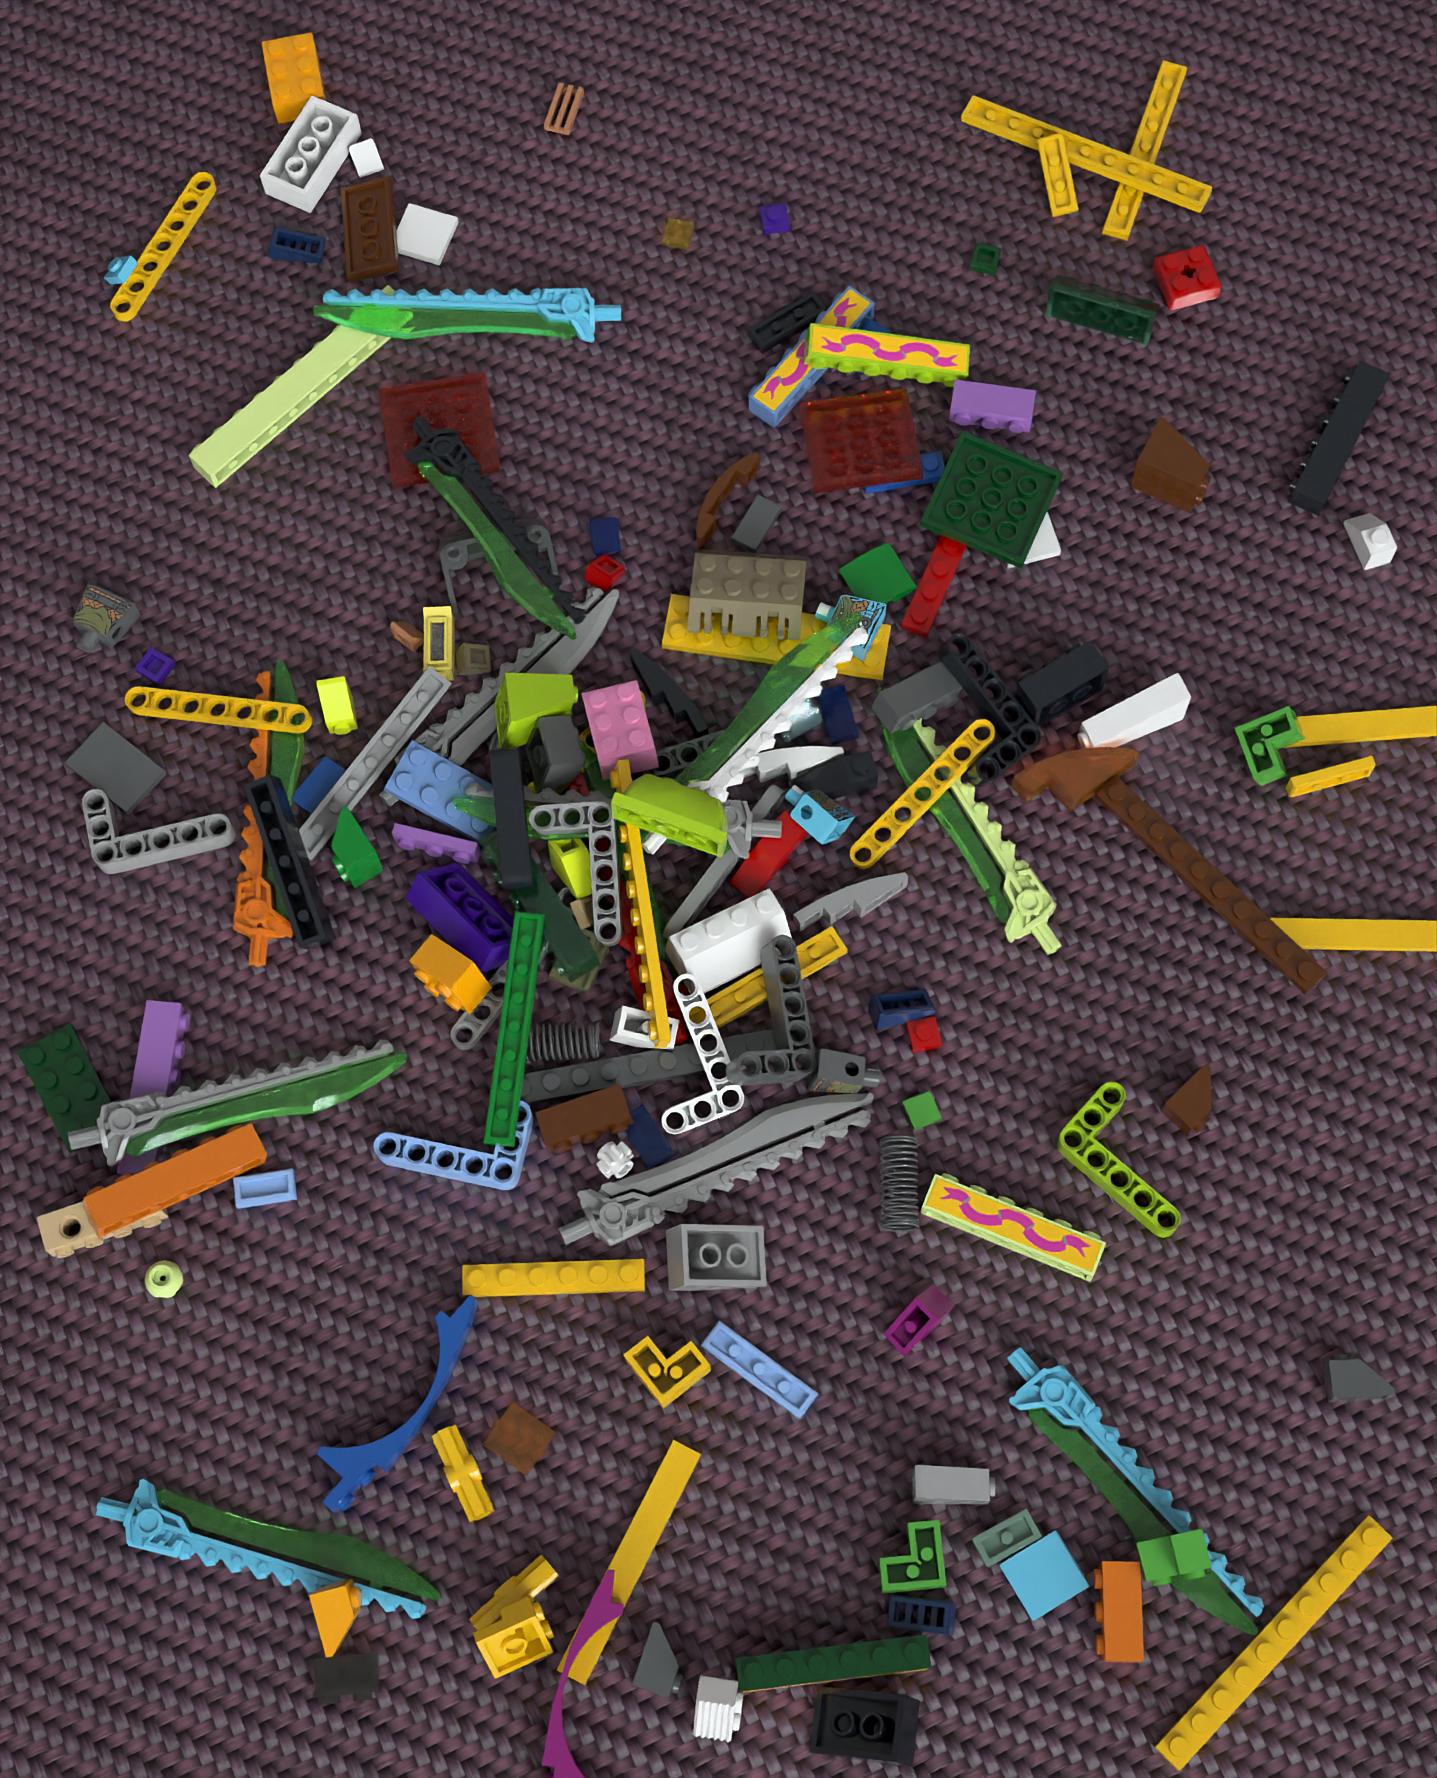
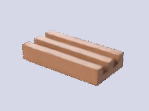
M558 83L544 123L545 130L570 135L584 95V88L578 87V89H574V85L564 87V83ZM563 94H565L556 122L554 125H552ZM571 96H575L564 127H561Z

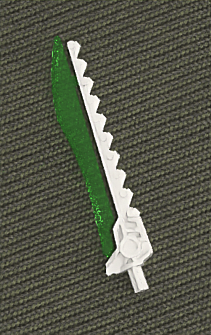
M856 611L855 614L818 631L783 656L771 667L757 691L728 728L674 780L679 782L680 785L701 789L709 796L721 800V802H726L729 794L726 790L727 787L742 784L744 779L743 769L758 766L760 760L758 752L774 748L776 741L774 734L788 731L791 726L789 717L805 713L807 704H805L804 700L819 696L822 691L820 682L836 677L838 669H836L835 665L851 661L853 655L851 647L867 642L868 634L866 630L862 627L857 628L830 655L861 622V613ZM821 663L822 665L798 688V690L759 728V730L720 768V770L709 781H706L727 760V758L767 719V717ZM649 832L641 841L642 847L647 853L653 855L667 838Z

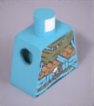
M842 595L836 608L821 602L816 611L815 618L828 623L826 638L837 646H840L855 629L864 628L868 634L867 642L851 647L853 655L864 661L885 618L886 604Z
M794 785L785 796V799L795 806L790 817L822 845L840 839L855 818L852 813L819 790L805 793Z

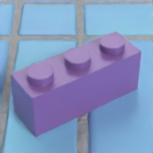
M955 379L949 421L959 425L971 424L983 426L986 429L1000 428L1014 433H1030L1036 390Z

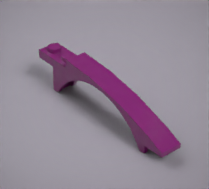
M608 1570L590 1602L568 1652L552 1705L542 1766L555 1767L554 1772H548L547 1778H587L576 1763L565 1736L562 1716L563 1693L569 1670L581 1648L600 1628L623 1615L624 1604L611 1603L615 1570Z

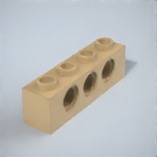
M83 1201L36 1218L45 1251L53 1257L64 1258L74 1254L75 1249L84 1246L86 1248L103 1244L104 1239L113 1236L115 1238L128 1236L132 1233L133 1229L142 1226L144 1228L157 1226L161 1223L162 1219L169 1216L165 1208L100 1238L97 1237L83 1208ZM74 1224H80L79 1233L75 1236H69L70 1228Z

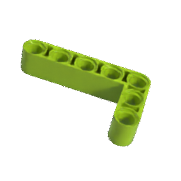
M1107 1082L1099 1088L1063 1128L1057 1141L1058 1151L1153 1234L1163 1238L1169 1237L1180 1224L1181 1217L1179 1211L1094 1139L1119 1112L1126 1097L1125 1090L1117 1082ZM1105 1093H1112L1117 1097L1118 1102L1109 1104L1104 1100L1103 1095ZM1088 1114L1096 1116L1099 1124L1094 1126L1087 1124L1084 1116ZM1066 1136H1074L1079 1140L1080 1145L1070 1147L1065 1143L1064 1138ZM1092 1155L1098 1156L1102 1160V1166H1091L1087 1157ZM1114 1175L1123 1177L1126 1185L1124 1187H1116L1111 1182V1177ZM1136 1195L1145 1196L1148 1199L1149 1206H1138L1134 1201V1197ZM1158 1216H1168L1172 1221V1226L1168 1228L1161 1226L1158 1222Z

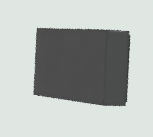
M757 495L731 537V542L750 552L756 553L781 513L782 506Z

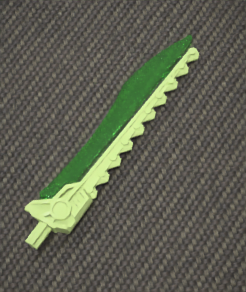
M882 687L877 689V695L884 690ZM922 718L917 720L911 726L912 728L907 730L899 729L893 733H890L881 721L882 730L894 763L903 781L910 787L931 766L916 739L919 738L933 762L947 748L943 745L936 746L934 744L935 730L929 726L923 727L921 725ZM938 768L944 780L950 777L951 771L948 768ZM935 772L934 776L936 777V779L941 780ZM960 776L949 788L1006 877L1003 888V895L1006 901L999 891L1001 875L948 790L942 794L929 810L945 828L963 854L993 907L998 921L1006 923L1004 932L1007 941L1012 943L1015 939H1020L1032 933L1047 955L1056 952L1062 945L1047 925V922L1057 904L1034 871L1029 868V864L1024 860L1020 861L1014 858L1015 844L1009 840L1002 841V825L996 821H988V805L983 802L976 803L974 801L975 787L970 783L962 784ZM922 787L915 794L921 801H925L931 796V791L928 788Z

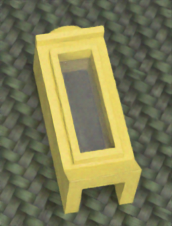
M451 606L423 607V672L430 666L448 681H454L455 620Z

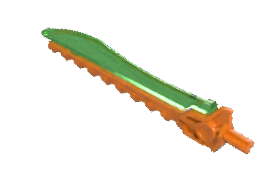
M279 660L276 663L274 702L299 704L286 666L282 660ZM264 671L259 673L256 678L257 683L263 689V693L257 694L255 700L271 701V672ZM268 711L264 720L267 722L274 721L278 717V711ZM301 713L295 714L291 719V724L299 725L302 723ZM256 729L259 736L253 738L250 743V747L257 755V758L251 760L247 768L255 780L268 775L270 730ZM273 731L271 775L281 778L291 809L293 810L294 794L305 754L304 732ZM249 804L246 805L243 813L250 821V826L244 827L241 836L248 844V848L242 850L239 855L240 860L246 867V871L240 872L236 879L238 883L236 884L232 927L235 931L247 936L251 940L249 965L262 967V965H266L268 940L285 936L292 938L294 934L291 922L287 920L288 914L269 858L267 878L276 888L277 911L274 909V892L271 886L263 879L265 847Z

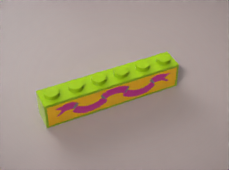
M810 323L805 336L803 364L811 365L815 369L829 367L836 368L844 373L858 371L864 372L868 376H878L881 374L891 376V378L896 380L911 378L917 379L921 383L941 382L945 386L954 387L955 379L965 381L968 376L970 345Z

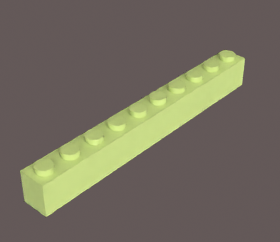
M389 285L382 290L388 296H393L394 290ZM366 306L357 308L348 320L343 324L337 325L328 337L323 341L317 342L313 349L303 358L297 359L287 372L277 376L267 389L256 394L247 406L236 411L233 417L223 426L216 428L206 441L196 445L189 454L193 467L209 483L217 488L413 319L411 308Z

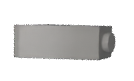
M915 1465L912 1471L913 1504H988L990 1496H995V1477H989V1469Z

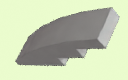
M904 872L873 878L842 888L794 913L793 923L801 932L823 916L831 925L853 909L862 918L906 888L908 876Z

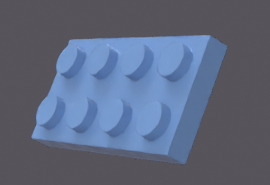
M413 740L410 742L383 791L482 846L485 845L496 825L494 801L473 800L471 797L466 796V789L470 784L478 783L488 791L493 789L492 784Z

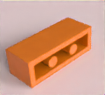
M1102 1561L1099 1563V1569H1094L1093 1574L1094 1588L1099 1589L1100 1602H1095L1094 1606L1095 1621L1100 1622L1101 1635H1096L1095 1638L1096 1654L1101 1655L1102 1662L1141 1663L1144 1661L1141 1562Z

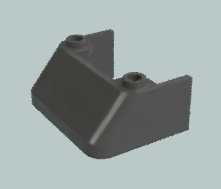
M537 516L514 520L513 524L526 527L527 536L524 540L538 543L539 552L547 551L552 574L559 575L546 522ZM496 524L451 533L444 536L439 543L440 559L453 614H457L459 611L450 571L463 568L468 560L516 550Z

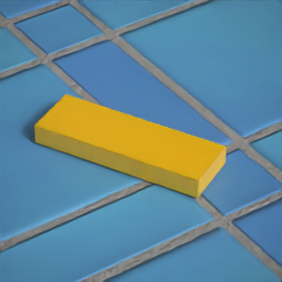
M1063 132L1038 138L1037 143L1053 218L1079 211Z
M1373 756L1295 776L1290 778L1285 789L1288 797H1295L1369 777L1376 764Z

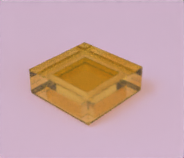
M668 218L663 236V245L689 250L694 231V222Z

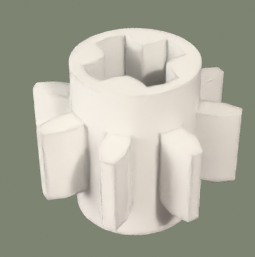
M611 1141L599 1150L597 1158L600 1161L596 1165L608 1179L613 1174L616 1178H621L633 1167L631 1158L634 1155L631 1153L632 1150L623 1141L618 1145Z

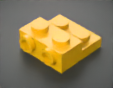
M529 1596L499 1609L502 1620L473 1632L476 1644L495 1679L554 1652L550 1643V1639L554 1638L548 1620H545L546 1618L539 1601L532 1603Z

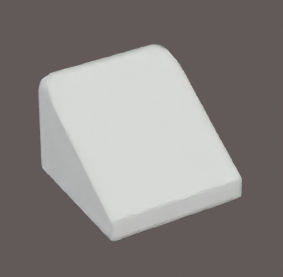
M373 139L349 146L350 156L359 178L384 170Z

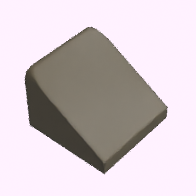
M463 643L456 650L458 675L465 676L491 672L489 645Z

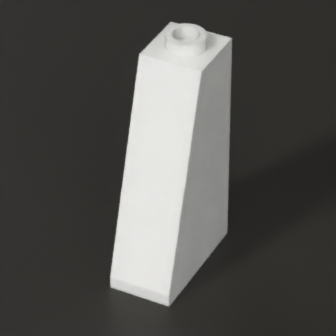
M1179 673L1083 721L1078 734L1081 747L1084 750L1087 749L1090 756L1093 757L1183 720L1191 695Z

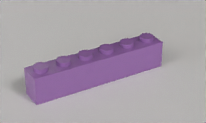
M146 1000L130 1098L150 1093L153 1095L155 1092H162L167 1097H171L174 1094L175 1087L179 1086L181 1080V1071L178 1069L179 1060L183 1059L185 1055L184 1030L187 1031L190 1025V1014L187 1013L188 1011L182 1003ZM170 1117L164 1119L155 1133L131 1142L123 1160L118 1163L117 1173L120 1176L131 1173L133 1176L142 1172L146 1165L154 1161H160V1163L167 1161L166 1156H164L165 1144H169L171 1140V1127H168Z

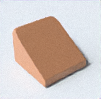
M393 621L390 624L393 637L410 651L415 652L424 643V634L410 623Z

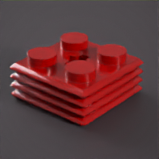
M1204 245L1166 254L1154 259L1152 269L1169 310H1175L1219 297L1222 286Z

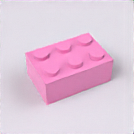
M637 680L582 693L603 781L610 779V771L614 770L617 760L629 759L631 774L659 767Z

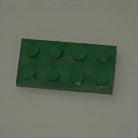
M69 1023L17 1053L67 1150L72 1153L78 1149L71 1150L68 1132L98 1126L97 1119L100 1117L102 1105L111 1103L112 1100L76 1031Z

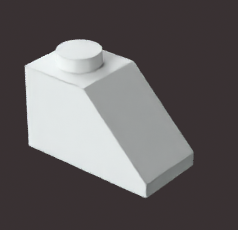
M1371 513L1344 521L1343 524L1364 570L1391 562L1397 546L1385 522Z
M622 1006L615 1012L609 1040L634 1047L655 1048L654 1040H649L647 1024L651 1022L650 1013ZM668 1017L671 1041L666 1048L659 1049L674 1048L679 1025L678 1019Z

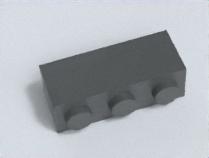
M941 661L879 692L871 709L890 733L899 729L907 730L917 720L921 718L926 720L933 716L937 710L943 707L945 709L952 707L959 700L957 696L963 687Z

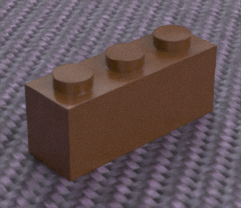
M621 1084L535 1112L545 1146L550 1152L555 1151V1153L568 1151L572 1148V1144L581 1141L583 1143L597 1141L600 1139V1135L610 1131L612 1134L624 1132L629 1128L628 1125L634 1124L627 1097Z

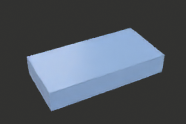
M293 1168L233 1177L235 1203L238 1209L297 1200Z

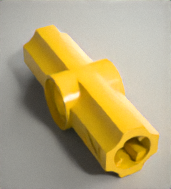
M455 1424L438 1431L432 1436L433 1442L445 1465L443 1469L453 1492L457 1493L469 1522L471 1523L488 1516L495 1511L493 1504L481 1481L483 1477L473 1455L469 1454L457 1425Z
M541 1554L517 1577L513 1576L495 1591L494 1597L473 1614L469 1620L477 1631L489 1624L502 1620L499 1609L528 1596L531 1602L534 1603V1598L559 1577V1574Z

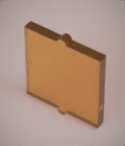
M512 1402L501 1419L495 1421V1427L483 1445L527 1476L538 1459L545 1456L544 1451L556 1435V1432Z

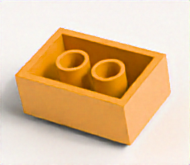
M312 32L261 42L272 104L278 124L296 121L311 96L326 101L318 53Z

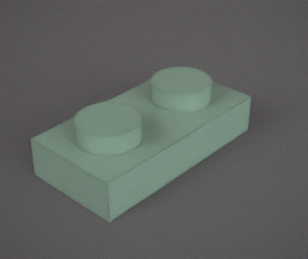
M1025 1509L975 1536L971 1541L985 1567L988 1568L1041 1539L1042 1535L1028 1510Z

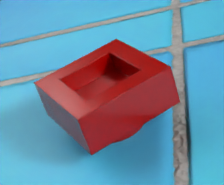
M936 1017L906 1023L912 1053L942 1046Z

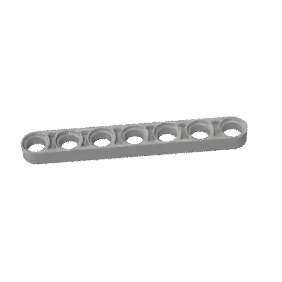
M772 784L751 811L753 819L770 820L784 800L786 791ZM752 836L751 844L756 839V836ZM727 844L723 857H717L666 925L662 934L666 939L692 925L741 859V857L733 854Z
M568 887L563 888L542 913L546 918L549 914H553L556 911L560 912L564 917V924L557 931L543 929L553 935L548 939L543 933L542 941L544 946L540 951L539 964L551 950L549 945L567 923L571 924L575 919L572 908L566 907L563 904L564 897L572 894ZM555 904L558 906L560 910L553 908ZM508 960L500 966L488 983L492 989L496 984H505ZM491 989L471 1014L467 1012L462 1014L451 1029L450 1035L453 1044L457 1048L469 1050L478 1043L500 1015L503 997L494 996ZM480 1006H486L491 1012L487 1019L479 1020L474 1016L475 1010ZM461 1029H469L473 1035L470 1041L461 1043L456 1039L457 1033Z

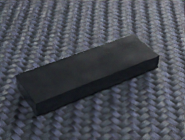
M812 291L748 329L747 336L760 353L763 354L810 326V323H815L818 315L823 310L827 311L828 309L815 292Z

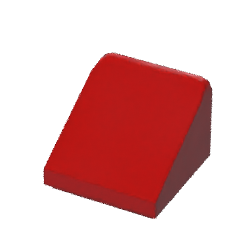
M602 554L588 565L584 579L606 593L624 573L626 568L608 555Z

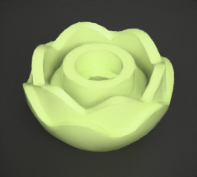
M163 1260L154 1263L149 1267L145 1275L146 1288L154 1297H172L183 1284V1275L179 1266L171 1261ZM165 1276V1281H161V1277Z

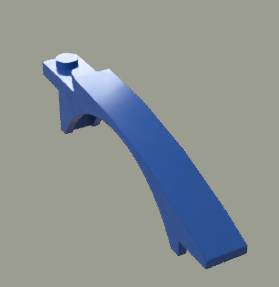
M472 1295L464 1301L451 1317H448L443 1311H440L435 1316L440 1340L438 1370L431 1390L417 1412L399 1429L375 1442L348 1448L322 1446L316 1452L319 1457L343 1477L322 1502L334 1513H337L339 1510L344 1511L351 1505L355 1499L354 1492L361 1485L365 1487L376 1475L374 1469L377 1466L388 1473L424 1425L452 1375L470 1332L478 1307V1302Z

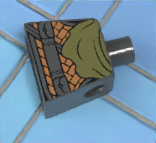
M89 582L73 618L74 625L82 634L76 645L87 653H91L98 642L108 647L115 646L141 616L135 603Z
M821 1048L815 1055V1070L808 1075L807 1091L857 1094L863 1086L877 1088L880 1071L865 1068L866 1058L863 1056Z

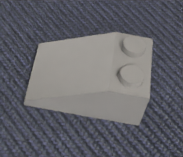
M680 1224L666 1230L669 1290L701 1291L767 1286L763 1226Z

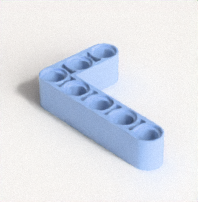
M521 1101L519 1111L525 1112L527 1116L522 1122L517 1124L515 1140L519 1141V1146L513 1151H507L504 1149V1146L496 1145L494 1154H488L390 1132L382 1133L375 1139L374 1150L382 1163L389 1166L500 1190H510L519 1181L534 1118L529 1105ZM386 1144H396V1149L392 1154H382V1149ZM422 1149L425 1151V1155L421 1160H411V1155L415 1150ZM444 1156L454 1157V1161L450 1166L441 1167L439 1165L440 1160ZM473 1162L483 1163V1168L478 1173H470L468 1168ZM509 1168L512 1170V1174L508 1179L501 1180L497 1178V1174L501 1169Z

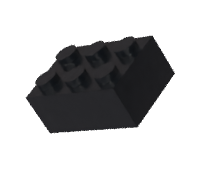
M1090 641L1083 645L1076 644L1063 657L1059 659L1052 658L1047 661L1041 670L1035 673L1028 672L1019 679L1015 698L1039 728L1102 691L1109 666Z

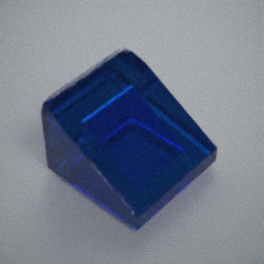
M617 518L591 520L590 529L594 554L621 551Z

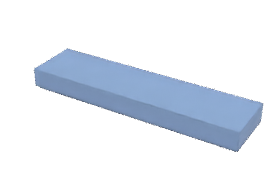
M718 1321L701 1344L702 1348L798 1419L802 1418L818 1396L816 1391L721 1321Z

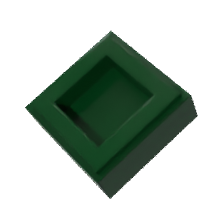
M976 243L969 270L995 275L1002 248Z

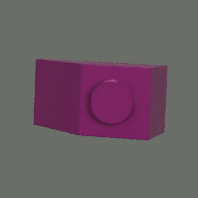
M933 1284L910 1303L885 1331L884 1335L903 1356H906L941 1323L955 1306Z

